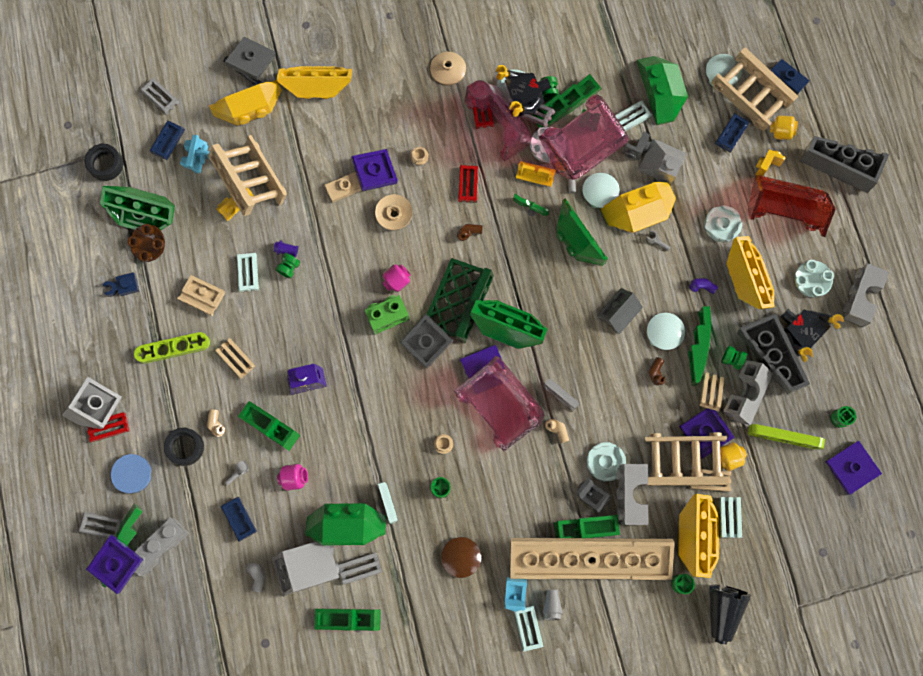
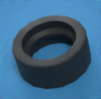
M103 143L90 148L84 160L85 167L91 175L101 181H109L116 178L121 173L124 164L122 156L113 146ZM105 153L112 154L114 163L108 170L97 171L94 168V162L97 157Z
M186 427L171 431L164 442L166 457L171 462L181 466L196 463L204 451V442L201 436L196 431ZM183 435L190 436L195 442V450L187 458H179L173 452L174 441Z

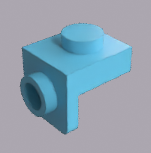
M507 577L505 609L514 612L525 610L527 579H510V577Z

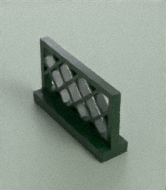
M451 258L427 312L430 318L439 315L441 323L437 325L439 327L443 326L444 329L442 330L448 336L457 339L459 342L466 343L474 325V320L470 313L476 300L484 301L494 278L492 270L488 268L482 269ZM454 264L461 266L463 272L453 276L451 271ZM474 271L480 273L478 279L470 282L467 274ZM466 276L468 283L458 287L455 279ZM453 281L456 289L446 293L444 289L445 284ZM470 287L472 290L471 296L463 299L460 291ZM458 292L461 300L451 304L448 296ZM446 297L449 305L438 309V300ZM463 304L464 312L456 316L453 307ZM451 309L454 317L443 321L440 313ZM456 321L457 328L455 333L448 331L445 325Z

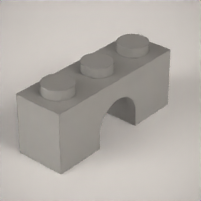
M869 263L857 270L855 274L856 283L852 285L849 291L851 297L843 307V312H845L843 319L862 327L872 322L877 305L870 303L866 299L865 292L870 291L877 294L885 286L889 274L888 271Z
M746 360L739 375V378L743 381V391L740 396L730 395L723 412L735 422L751 425L773 373L763 363Z
M619 464V468L616 471L617 480H619V488H617L616 493L617 500H619V508L617 509L619 524L648 525V505L638 504L633 499L634 488L640 484H648V464Z
M170 517L135 551L136 554L144 559L135 571L138 576H146L160 562L158 559L167 550L176 547L189 534L187 529L177 519Z

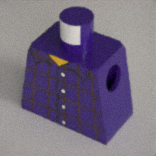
M316 364L287 370L291 395L327 387L323 368Z

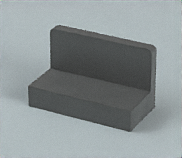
M620 288L597 316L601 321L610 324L614 331L620 334L643 306L633 292Z

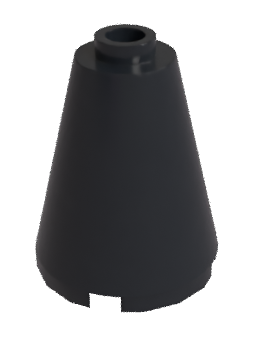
M712 584L709 587L711 636L715 638V642L726 645L727 642H732L751 599V594L730 586L720 589V585Z

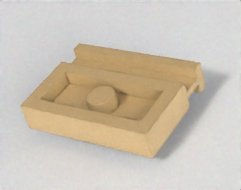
M190 275L180 297L178 296L177 299L213 316L215 309L219 306L226 292Z

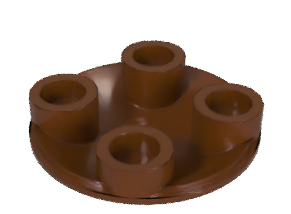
M144 224L134 230L128 238V245L137 259L151 262L159 258L163 253L165 238L159 228L154 225Z
M457 537L450 540L442 551L441 560L443 567L450 575L457 578L471 576L478 570L481 563L479 547L474 541L465 537Z

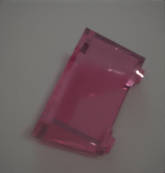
M482 80L467 86L464 103L468 109L476 107L483 112L490 108L504 129L502 134L504 148L500 152L504 162L530 145L532 140L531 133L519 116H513V110H509L511 104L498 86Z
M597 94L587 99L585 104L587 110L562 129L549 127L539 136L556 173L571 180L585 175L629 140L627 132L602 96Z
M494 356L454 390L457 399L461 403H471L494 431V444L503 451H506L538 427L545 416L540 405L498 356Z

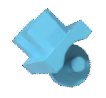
M193 135L192 140L185 141L184 148L189 153L188 156L181 158L180 164L195 173H201L205 159H209L207 142L201 140L198 135Z

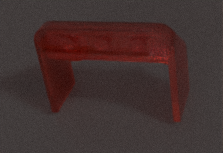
M760 175L755 176L748 206L751 220H754L755 217L761 218L766 213L802 221L806 229L810 231L819 230L822 237L826 236L836 210L829 194L823 190Z

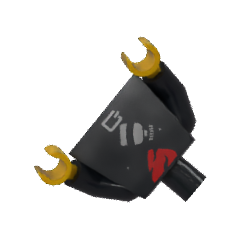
M499 65L495 71L498 72L497 79L502 80L504 77L506 78L505 83L513 101L509 110H513V116L521 117L524 114H534L541 104L544 103L542 92L551 88L548 78L537 82L534 73L510 71L504 65Z
M787 309L780 316L788 324L784 331L795 354L801 356L802 362H807L806 355L813 357L812 346L831 327V323L835 329H839L841 326L837 321L844 322L843 316L840 314L832 316L811 310H803L796 316Z

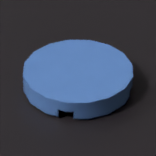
M124 455L112 467V483L115 488L123 493H139L147 487L151 480V466L146 459L139 455Z

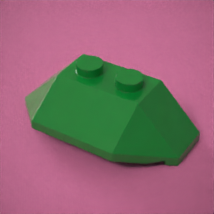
M656 56L638 59L636 62L656 126L674 122L688 98L678 64Z
M102 186L100 205L106 209L119 226L135 230L141 225L150 224L163 230L173 223L175 205L166 197L132 187Z
M563 199L556 227L557 238L565 243L568 254L571 257L574 256L577 261L600 266L605 265L608 257L599 247L567 199Z
M476 300L470 313L483 335L516 349L542 344L547 332V328L532 314L498 300Z
M365 503L324 504L307 517L305 535L323 546L365 545L379 536L385 535L386 516Z

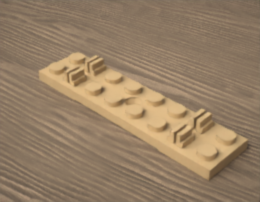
M511 538L510 579L672 580L674 540ZM590 557H594L596 559L593 563H590L588 561Z

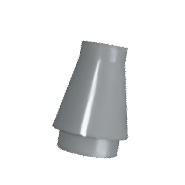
M546 590L543 610L545 620H561L563 612L558 590Z

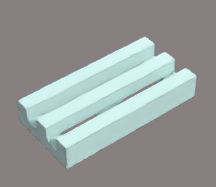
M641 100L611 117V121L615 123L616 129L618 128L619 133L622 134L647 120L652 114ZM642 107V109L637 111L636 113H633L632 115L623 119L620 122L618 121L620 118ZM643 113H646V114L642 115L641 117L635 119L634 121H632V122H630V123H628L627 125H625V126L622 127V125L626 124L627 122L633 120L634 118L640 116V115L643 114Z
M237 254L239 291H258L257 254ZM242 258H245L247 286L243 285ZM249 258H252L253 285H251Z
M383 482L378 484L389 523L392 524L397 522L398 519L388 486Z
M719 497L721 538H742L741 497ZM725 502H728L729 534L726 533ZM733 502H735L736 534H734Z
M534 606L527 607L524 611L514 612L523 652L543 647ZM528 611L531 612L538 644H534L527 616ZM520 613H523L530 646H526L519 616Z

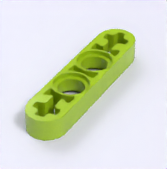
M197 332L144 344L135 349L134 357L140 363L147 364L200 352L209 347L210 339L205 333ZM200 337L205 340L201 346L198 343H194L198 342ZM189 339H191V341L194 343L192 344L193 348H191V343ZM180 341H185L187 344L186 348L179 351L177 344ZM166 345L168 348L167 353L159 355V347ZM143 350L147 353L154 352V355L146 354L144 359L140 356L143 354Z
M751 424L748 428V435L815 450H824L825 439L821 437L759 424Z

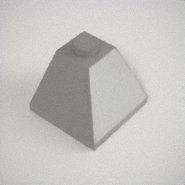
M653 138L638 171L672 185L686 153Z
M87 377L62 416L80 426L103 429L122 396Z

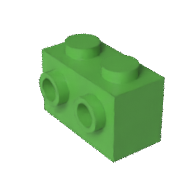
M400 295L389 296L384 302L380 304L373 303L365 310L375 335L410 320Z

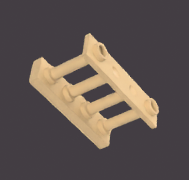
M744 47L735 58L737 64L724 77L718 73L711 84L744 113L756 128L764 132L772 124L768 119L782 105L788 108L798 98V95ZM744 68L750 73V76L736 90L729 81ZM755 81H758L764 88L749 102L742 94ZM768 93H771L777 98V101L762 114L755 107Z
M252 135L247 137L244 146L224 151L219 144L212 145L208 157L243 216L251 214L255 203L275 198L278 205L283 204L287 196L286 190L279 182ZM248 153L252 161L233 166L228 158ZM257 168L261 175L260 177L242 181L237 173ZM266 183L270 190L269 192L251 196L246 188Z
M720 432L709 433V436L661 437L660 433L649 434V437H645V443H651L652 473H650L651 477H648L647 486L729 485L728 476H723V473H721L720 442H725L727 436H722ZM660 442H671L673 473H671V477H663V474L660 473ZM679 442H692L693 473H691V477H683V473H681ZM700 442H712L713 473H711V476H703V473H701Z

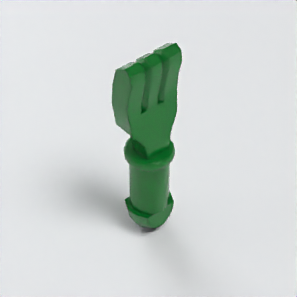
M514 194L513 201L516 204L530 207V210L542 216L549 215L547 208Z

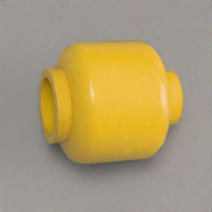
M779 115L775 118V122H772L770 125V133H773L774 138L777 140H791L793 136L797 135L798 121H795L793 116Z
M732 442L720 447L721 469L724 468L726 471H731L744 465L747 454L742 446L739 447L738 444Z

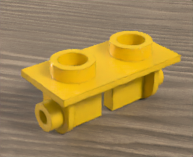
M520 161L516 179L552 187L556 170Z
M246 188L249 195L254 196L249 188ZM232 196L230 199L226 197L216 208L227 221L240 210Z

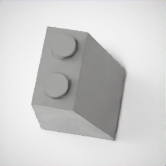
M313 542L282 551L272 558L283 597L339 578L338 574L340 571L338 564L334 562L333 546H323L318 542Z

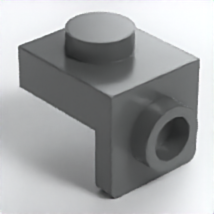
M643 132L636 147L626 143L622 153L629 159L639 160L643 151L647 152L651 142L648 141L650 134Z
M589 478L579 485L576 492L581 501L598 513L611 498L609 494L597 487Z

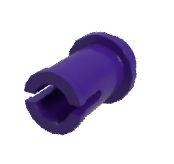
M282 240L275 242L274 252L277 255L287 253L295 258L297 257L299 246L283 243Z

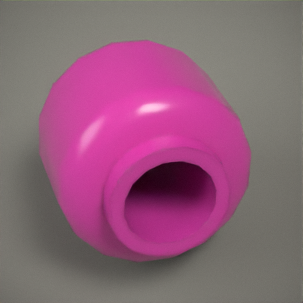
M394 264L383 273V285L389 291L399 292L410 283L409 277L411 274L402 264Z
M300 464L282 466L280 473L277 475V482L286 491L301 489L308 482V472Z

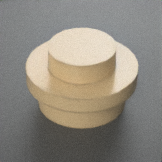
M416 147L411 151L410 158L414 164L423 165L428 161L429 154L425 148Z
M441 434L436 437L434 448L438 453L447 454L453 448V440L449 435Z

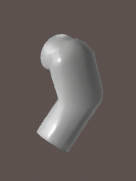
M249 563L246 571L254 579L251 591L261 593L266 577L265 572L259 564Z

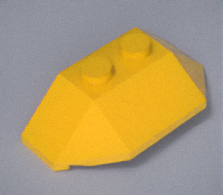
M337 66L281 68L278 71L277 81L297 98L328 99L334 98L351 82L352 69Z
M277 80L265 82L216 101L215 104L209 105V108L216 118L237 126L240 124L244 125L253 119L263 118L271 113L282 90Z
M653 182L619 195L604 205L603 208H600L607 226L635 233L668 220L676 198L668 182Z
M749 236L734 238L726 265L738 298L759 310L773 308L774 289L761 254L751 243Z
M694 494L679 514L678 555L693 577L711 578L712 571L719 559V516L712 503V497L701 494Z

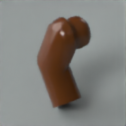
M465 224L457 232V238L460 241H465L472 234H482L483 225Z
M659 357L655 358L648 371L652 383L656 386L665 383V377L660 372L665 361Z

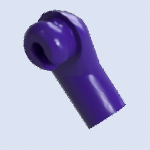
M695 278L689 285L690 290L693 292H697L699 288H704L712 295L718 289V286L706 278Z

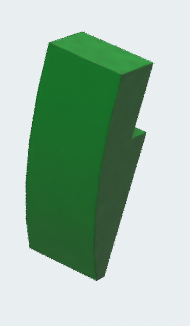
M248 401L238 415L240 419L288 451L291 450L300 437V434L250 401Z
M618 515L554 522L555 538H600L620 535Z
M315 609L314 630L378 631L380 630L381 609Z

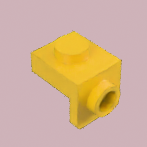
M769 149L764 158L760 157L755 166L758 170L755 175L762 178L770 164L780 167L786 157L778 151Z

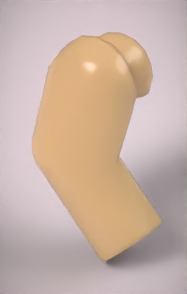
M209 409L207 428L214 436L220 437L225 433V428L217 421L219 411Z
M549 419L545 422L547 430L558 434L560 444L569 441L564 423L556 419Z

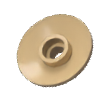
M442 52L432 60L430 72L438 83L454 85L463 79L466 73V64L460 55L454 52Z
M392 194L383 197L375 209L378 223L388 230H400L407 226L412 219V206L401 195ZM393 212L398 214L396 217L391 216Z

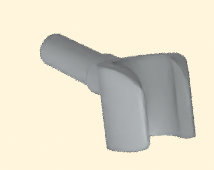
M650 230V235L655 238L651 239L646 236L647 242L649 244L656 243L669 251L671 247L658 238L656 231Z
M240 461L235 464L237 471L225 481L227 485L249 471L246 461Z

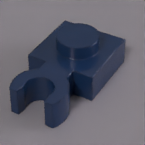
M134 272L115 277L116 282L114 283L111 281L103 283V286L106 288L112 287L109 292H105L107 297H113L117 292H119L120 296L140 292Z

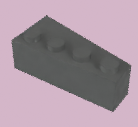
M814 136L806 147L800 162L868 193L878 183L889 154L874 153V150L867 148L866 150L857 149L854 145L848 144L845 146L839 144L838 141Z
M776 313L738 330L737 334L759 361L773 373V378L787 395L810 384Z

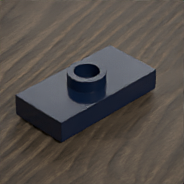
M783 59L771 69L796 95L810 81Z
M734 113L715 142V145L731 153L750 122Z
M167 120L149 151L167 161L185 129Z
M236 497L220 506L238 542L257 532L240 497Z

